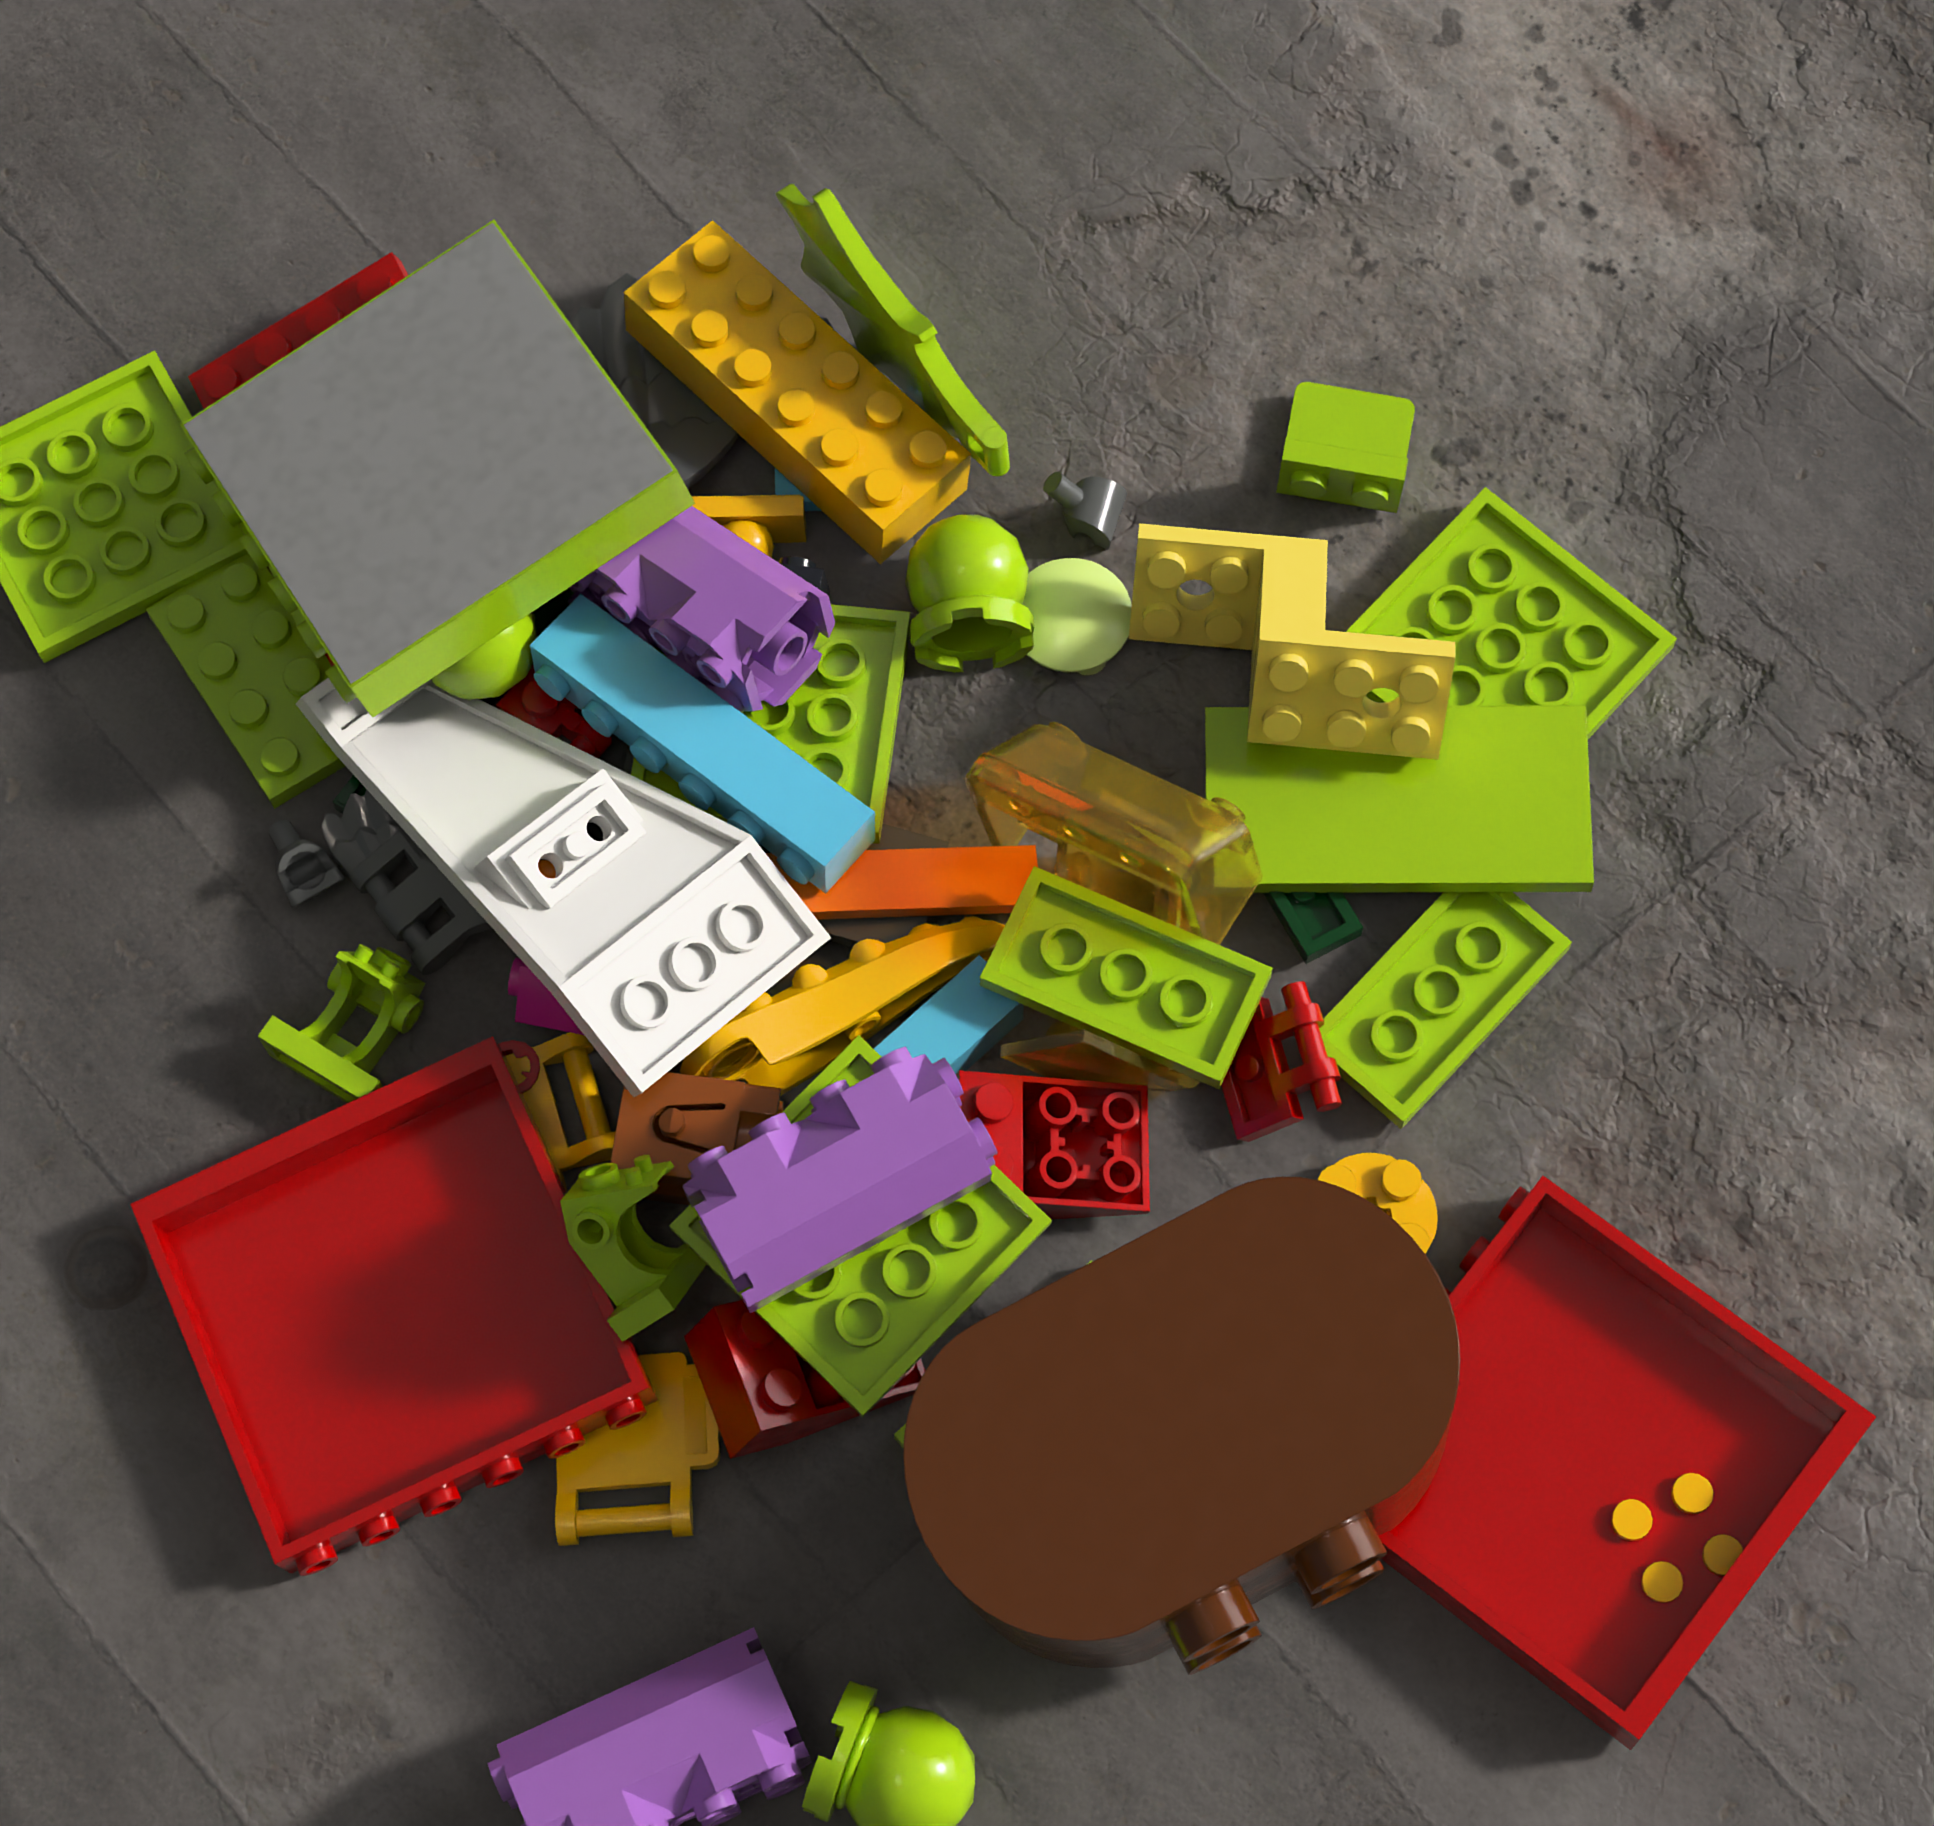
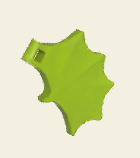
M789 184L775 193L778 201L793 221L805 245L801 269L842 310L858 352L897 384L911 400L952 437L959 438L962 446L971 453V457L981 464L990 475L1002 476L1006 474L1010 469L1006 432L963 383L935 337L937 331L927 317L916 310L874 258L831 190L824 188L813 195V203H810L794 184Z

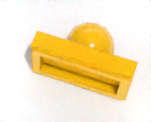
M801 495L692 496L695 502L692 505L694 508L769 557H772L773 543L806 542L804 497Z

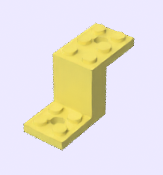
M1139 523L1129 639L1252 650L1247 742L1439 760L1455 663V642L1325 630L1328 540ZM1197 579L1205 581L1212 589L1203 595H1191L1183 591L1180 585L1188 580ZM1388 688L1398 693L1399 696L1393 701L1378 703L1370 700L1366 694L1373 689Z

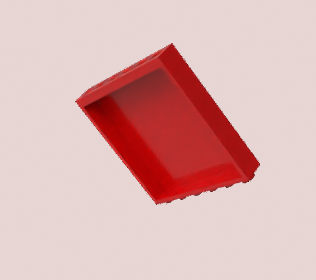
M493 1036L130 1204L274 1564L291 1574L298 1571L300 1576H307L322 1571L338 1561L336 1552L359 1541L364 1547L381 1543L400 1531L398 1523L423 1512L424 1517H432L449 1511L462 1502L461 1493L482 1483H485L487 1488L506 1484L524 1472L522 1464L543 1454H547L549 1459L567 1455L585 1444L584 1435L607 1424L610 1430L620 1429L633 1424L647 1414L645 1406L658 1401L631 1337L622 1342L607 1322V1319L616 1309V1305L569 1244L560 1200L567 1192L508 1059Z
M1542 1176L1530 1192L1522 1186L1514 1192L1498 1216L1505 1225L1491 1242L1483 1236L1475 1242L1459 1265V1268L1466 1272L1465 1276L1452 1292L1445 1288L1455 1315L1460 1346L1459 1385L1445 1450L1438 1470L1418 1504L1391 1531L1379 1535L1387 1551V1554L1381 1559L1621 1744L1632 1750L1870 1427L1876 1416L1548 1178ZM1683 1474H1700L1712 1485L1713 1500L1710 1506L1701 1513H1684L1675 1506L1672 1500V1486ZM1627 1499L1643 1502L1652 1513L1653 1523L1650 1531L1645 1537L1643 1536L1642 1539L1637 1541H1627L1620 1538L1614 1532L1611 1525L1614 1509L1619 1503ZM1721 1534L1734 1537L1743 1548V1551L1725 1576L1712 1573L1705 1566L1702 1558V1551L1704 1545L1707 1544L1706 1542L1712 1537ZM1665 1561L1673 1564L1678 1568L1683 1577L1682 1591L1671 1602L1662 1603L1654 1601L1642 1589L1641 1578L1643 1572H1645L1649 1565L1655 1562Z

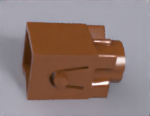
M671 1072L664 1074L636 1097H633L624 1086L610 1163H616L620 1170L635 1167L634 1159L642 1155H650L652 1164L671 1161L674 1165L673 1169L662 1176L657 1183L659 1187L643 1199L690 1205L682 1187L692 1179V1174L687 1165L700 1155L716 1147L724 1146L726 1151L730 1153L752 1141L749 1135V1131L752 1128L784 1111L783 1102L780 1101L781 1088Z

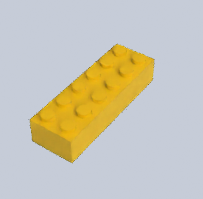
M713 220L624 291L626 331L879 564H882L967 490L971 453Z

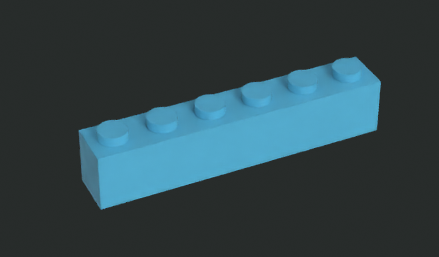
M580 594L531 643L530 649L535 670L534 679L545 693L558 701H562L564 698L568 699L582 710L584 719L594 730L605 737H610L614 734L629 745L632 755L647 770L653 773H659L662 770L679 783V789L692 804L702 810H707L711 807L726 818L728 824L750 834L758 844L777 857V862L783 871L796 882L805 885L809 881L826 894L875 841V811L584 595Z

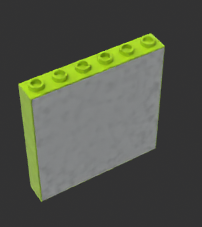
M494 219L180 425L194 446L184 453L190 464L205 484L215 479L221 490L212 495V498L233 527L243 522L249 531L239 538L241 543L260 570L271 565L277 576L268 581V585L289 614L299 609L306 619L296 626L302 638L317 658L328 653L335 664L325 671L329 680L347 704L358 698L372 717H375L695 504L678 470Z

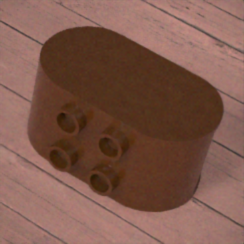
M1284 1176L1263 1178L1232 1188L980 1320L960 1332L942 1348L923 1374L913 1395L904 1434L903 1458L905 1481L909 1502L923 1540L936 1563L973 1609L995 1631L1032 1654L1070 1666L1113 1668L1149 1660L1174 1647L1188 1675L1203 1671L1245 1649L1262 1636L1257 1627L1260 1620L1252 1604L1297 1582L1310 1608L1313 1610L1353 1592L1385 1571L1380 1559L1387 1554V1551L1379 1535L1391 1531L1418 1504L1434 1478L1445 1450L1460 1374L1459 1335L1448 1294L1438 1273L1414 1239L1379 1207L1351 1191L1320 1180Z

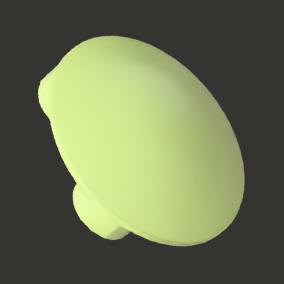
M1079 558L1052 560L1028 573L1026 594L1022 604L1027 606L1032 613L1035 628L1033 631L1034 647L1027 656L1041 666L1055 671L1078 672L1082 675H1093L1101 671L1105 667L1106 662L1111 660L1122 649L1129 637L1132 604L1122 582L1107 568L1095 562Z

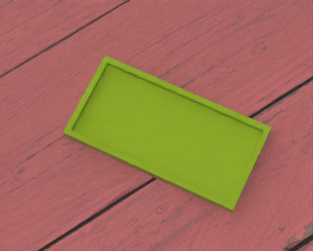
M1586 705L1447 706L1439 760L1247 742L1249 707H1205L1206 893H1269V891L1284 893L1592 892L1594 868Z

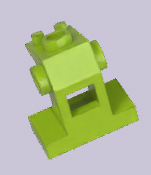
M359 944L356 951H339L335 956L338 963L332 970L327 982V988L335 993L316 1021L307 1028L298 1031L272 1015L258 1035L269 1056L346 1103L383 1087L380 1080L370 1075V1072L398 1032L404 1034L413 1027L424 1006V1001L419 996L426 983L408 973L411 963L385 948L377 947L374 952L362 944ZM357 1005L377 1017L375 1024L358 1047L337 1035Z
M642 1155L635 1158V1167L619 1170L616 1163H604L590 1167L578 1175L579 1179L560 1200L569 1244L616 1305V1309L607 1319V1322L622 1342L673 1311L706 1266L686 1244L678 1248H670L656 1243L644 1232L636 1217L637 1202L653 1193L659 1187L657 1183L661 1177L670 1172L674 1167L671 1161L652 1164L650 1155Z

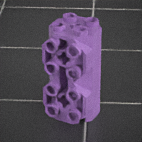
M693 506L570 586L569 589L573 594L567 600L570 605L580 594L584 595L652 647H658L668 659L741 713L763 709L761 704L763 700L773 707L783 705L818 666L822 653L814 649L813 646L819 632L829 638L835 625L830 599L827 594Z
M907 1047L896 1049L879 1058L870 1066L874 1073L872 1076L849 1087L845 1079L840 1080L813 1095L809 1099L814 1107L811 1110L812 1114L804 1120L791 1124L784 1112L777 1114L749 1131L752 1141L730 1153L726 1151L724 1146L716 1147L700 1155L687 1165L692 1174V1179L682 1186L691 1207H695L701 1218L699 1222L737 1292L749 1286L751 1287L741 1293L749 1313L756 1311L991 1181L992 1172L990 1167L995 1165L993 1156L998 1154L997 1149L987 1129L978 1117L970 1122L967 1121L960 1108L962 1102L959 1096L963 1095L964 1091L955 1072L945 1058L932 1064L925 1054L912 1058Z
M753 1627L497 1744L500 1757L487 1764L503 1802L508 1801L512 1810L519 1807L525 1822L520 1826H678L694 1818H697L702 1826H717L742 1812L738 1804L740 1801L762 1791L765 1793L767 1800H771L803 1785L805 1780L801 1769L811 1764L812 1761Z

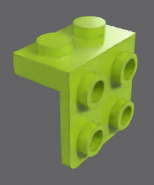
M1312 382L1300 383L1297 385L1294 393L1276 493L1397 513L1408 464L1407 454L1415 413L1414 404L1409 399Z

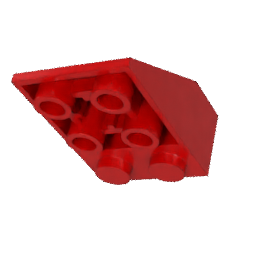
M962 1070L956 1073L964 1091V1094L959 1096L962 1102L960 1108L968 1122L978 1117L984 1124L998 1154L993 1156L995 1166L1050 1219L1138 1215L1150 1212L1148 1085Z
M743 1300L714 1306L684 1336L730 1459L788 1444L860 1416L755 1312L749 1313ZM920 1359L870 1411L914 1395L926 1371L922 1360Z

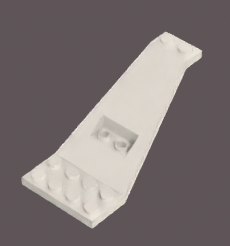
M327 678L303 695L296 703L297 707L334 754L552 993L633 1097L643 1093L831 938L750 834L480 699L453 697L429 680L375 717H372L358 698L347 704L329 678ZM587 823H595L602 829L603 841H595L588 835L586 830ZM540 859L548 860L553 864L556 870L555 878H547L541 874L538 868Z

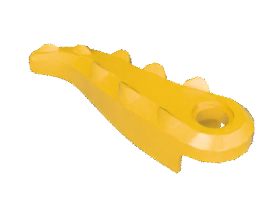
M975 916L964 917L960 922L943 926L923 923L913 927L907 936L887 943L875 939L861 940L854 944L848 960L827 970L814 964L801 966L795 972L791 987L772 997L764 992L683 1059L680 1073L733 1081L743 1080L747 1084L781 1088V1095L825 1069L858 1035L866 1041L949 982L978 955L985 961H988L1005 925L993 920H983Z

